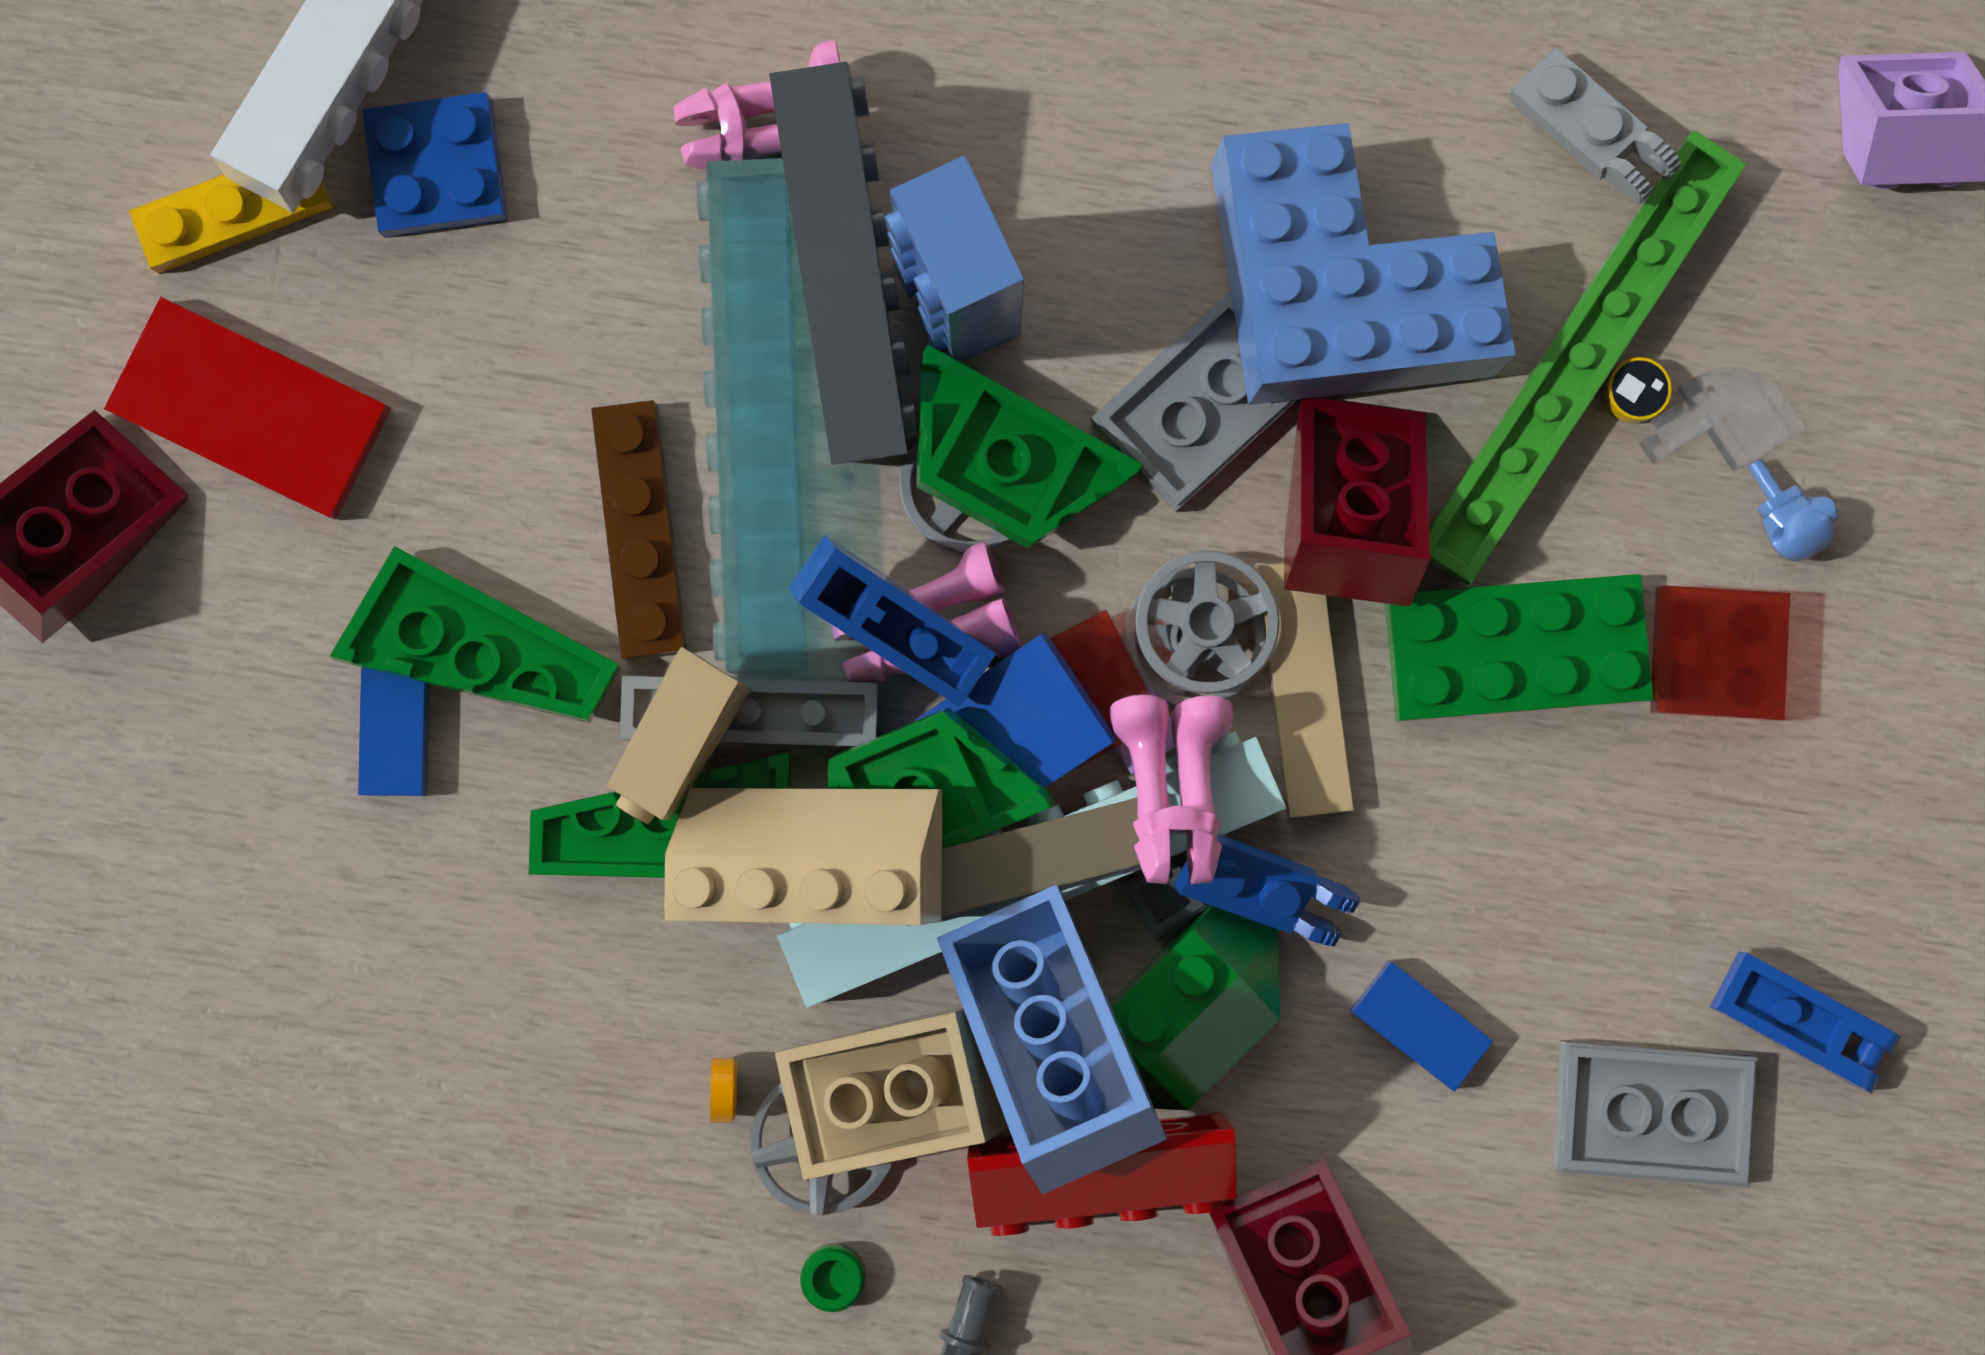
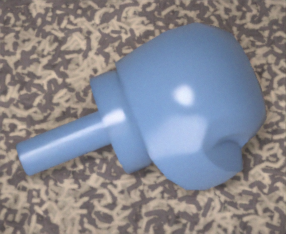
M1762 459L1748 466V469L1768 498L1757 510L1764 518L1762 523L1770 543L1780 557L1798 562L1816 555L1832 544L1834 541L1833 523L1839 518L1837 508L1832 499L1825 496L1806 497L1798 485L1783 491Z

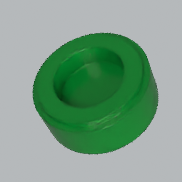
M828 1243L819 1246L809 1254L801 1270L800 1285L805 1298L811 1305L826 1312H839L849 1308L858 1300L863 1291L866 1278L864 1263L852 1248L844 1244Z

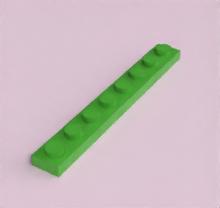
M1693 130L1686 136L1676 152L1682 166L1670 178L1668 176L1665 178L1663 175L1659 177L1651 190L1653 193L1642 203L1429 526L1430 562L1463 584L1469 585L1472 583L1747 165L1699 132Z

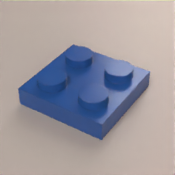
M487 92L362 109L377 228L384 238L508 221L492 99Z

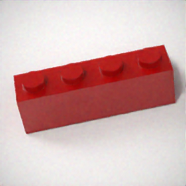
M1222 1112L1159 1119L1166 1134V1140L1045 1194L1041 1193L1023 1166L1012 1136L995 1137L985 1143L968 1146L967 1162L976 1227H990L991 1235L1010 1236L1028 1232L1030 1230L1029 1222L1055 1219L1056 1228L1071 1229L1092 1225L1094 1223L1093 1215L1119 1212V1219L1121 1221H1142L1157 1217V1208L1183 1205V1210L1186 1214H1204L1219 1211L1222 1209L1221 1200L1237 1199L1234 1128Z

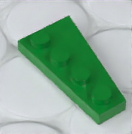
M396 546L391 550L329 656L337 662L586 723H591L621 669L618 663Z
M788 752L702 772L691 788L790 789L791 753ZM617 792L531 810L528 875L665 878V853L686 797L672 820H661L654 816L650 824H646L620 809L616 803L621 795Z

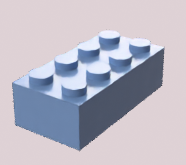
M966 156L959 157L890 189L893 212L884 216L890 231L887 234L892 245L890 250L895 261L893 266L908 298L917 296L920 304L918 310L922 317L920 323L930 346L941 352L946 350L948 356L962 363L1020 336L1024 278Z
M1057 884L937 937L1021 1162L1042 1194L1167 1139L1077 924Z

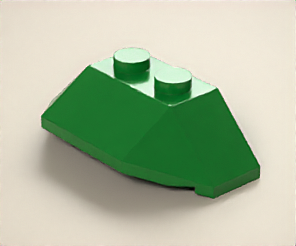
M1208 905L1209 907L1201 911L1109 1001L1155 1109L1188 1111L1280 1021L1278 929Z

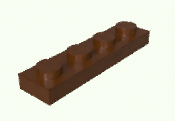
M654 400L591 408L621 658L627 660L678 653L681 647L687 649L657 403Z

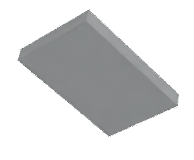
M1229 290L1091 418V422L1118 451L1142 463L1138 473L1177 512L1297 400L1248 405L1231 291Z
M1560 1041L1552 1169L1557 1172L1750 1187L1758 1058L1750 1055Z

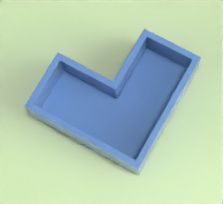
M1349 123L1223 136L1211 162V170L1248 405L1494 377L1516 356L1495 232L1369 245Z

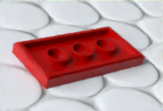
M160 296L104 410L336 521L391 408L376 399Z

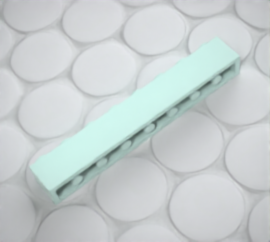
M1234 731L1214 744L1212 747L1210 769L1215 815L1221 822L1218 834L1224 835L1286 809L1257 737L1241 742L1237 731ZM1174 756L1165 760L1169 807L1181 806L1177 758ZM1119 780L1084 793L1083 796L1087 803L1086 807L1063 815L1058 804L1027 817L1024 821L1026 826H1031L1137 798V788L1134 786L1123 791ZM998 829L974 840L997 835L1002 832ZM1169 833L1170 857L1187 850L1186 834ZM1141 865L1058 886L1064 900H1068L1142 868ZM1038 892L941 917V922L925 925L789 923L791 929L782 932L777 937L804 1004L808 1008L942 952L937 937Z

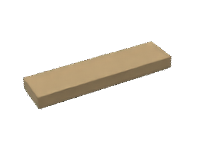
M1284 563L1257 566L1255 569L1269 584L1279 611L1278 639L1267 663L1287 818L1352 811L1353 802L1326 595L1284 590ZM1265 611L1261 614L1264 621L1265 636L1267 637L1268 613Z

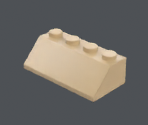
M689 789L665 853L664 921L925 925L941 922L942 789Z

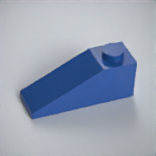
M826 535L823 536L789 587V590L800 605L958 707L962 705L996 655L985 644Z

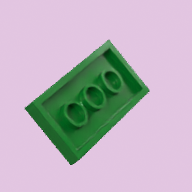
M1641 574L1416 592L1410 607L1385 603L1395 722L1653 700Z

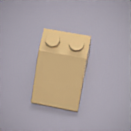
M963 1007L910 1018L774 1052L803 1180L985 1143L1006 1130L1001 1106Z

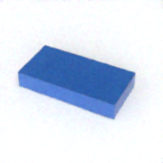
M361 668L358 795L427 796L430 684Z
M1391 961L1386 962L1350 1009V1012L1454 1092L1493 1043L1492 1039Z

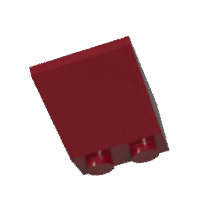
M1316 397L1301 399L1298 409L1284 540V590L1410 607L1430 561L1426 413Z
M94 409L0 483V606L41 643H44L94 601L188 500V494Z
M1325 1158L1238 1195L1237 1199L1222 1202L1221 1210L1209 1213L1268 1355L1410 1354L1412 1334Z

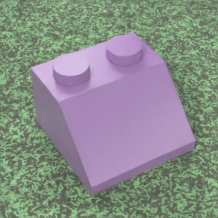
M1966 52L1841 56L1838 70L1843 154L1861 185H1869L1878 189H1891L1899 184L1931 183L1941 187H1954L1962 182L1985 181V79Z

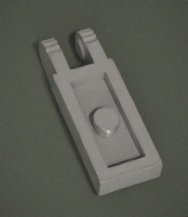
M1557 47L1511 89L1510 100L1518 109L1599 180L1605 178L1619 192L1623 193L1626 198H1629L1636 204H1642L1653 192L1646 177L1641 172H1638L1629 161L1624 159L1627 155L1634 152L1648 166L1652 167L1655 172L1657 171L1660 175L1665 176V178L1667 176L1670 178L1682 166L1679 156L1670 145H1667L1656 133L1649 132L1648 127Z

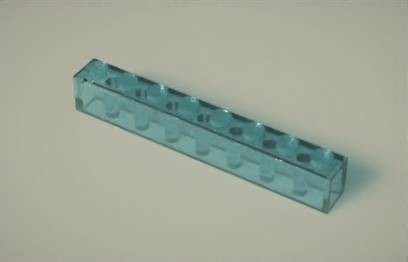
M783 159L707 162V182L697 183V209L699 220L709 221L710 244L699 246V268L702 283H711L712 307H702L701 326L704 345H714V370H704L706 408H716L717 433H707L706 435L707 465L709 471H718L719 496H709V526L711 534H721L722 559L711 560V586L713 597H723L724 622L714 623L713 626L714 655L716 661L725 660L726 671L732 675L808 672L806 608L797 602L789 590L790 585L804 566L791 221Z

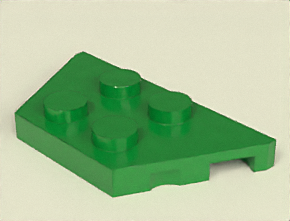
M929 344L924 349L920 358L916 487L1028 549L1133 479L1142 466V463Z
M949 707L838 753L828 760V789H942V849L966 843L1051 808L1055 803L1050 792Z

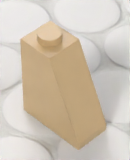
M681 647L607 784V787L621 795L616 805L646 824H650L654 816L661 820H672L688 794L689 789L698 778L752 688L698 655Z

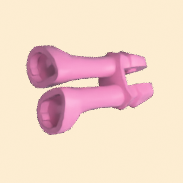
M836 40L824 41L814 46L808 67L841 62ZM770 81L738 86H729L726 82L712 92L703 88L673 106L675 125L696 126L720 121L722 135L695 140L681 146L680 150L684 163L689 168L723 171L727 164L745 166L748 160L781 153L777 124L748 128L745 119L775 112Z
M983 541L966 549L959 565L954 570L940 578L911 589L909 592L936 611H940L969 601L994 598L1004 594L1005 590L993 552L988 542ZM1004 598L984 604L969 613L950 620L992 649L999 658L1004 659L1023 646L1014 615ZM830 624L834 641L852 639ZM873 651L865 652L842 663L847 679L850 682H886L889 675L907 674Z
M1134 695L1114 702L1110 707L1113 730L1128 747L1134 767L1138 798V820L1133 822V827L1140 840L1134 845V849L1146 881L1148 883L1167 884L1171 855L1169 833L1186 834L1187 866L1191 884L1211 883L1217 870L1222 845L1217 841L1221 822L1215 815L1210 761L1214 744L1231 731L1234 719L1233 704L1223 697L1199 696L1184 700L1174 708L1171 714V731L1177 758L1181 806L1169 807L1165 766V744L1169 723V711L1166 700L1152 695Z

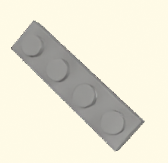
M622 676L620 740L630 741L664 677ZM737 679L752 688L719 743L855 747L877 737L879 684L866 682Z

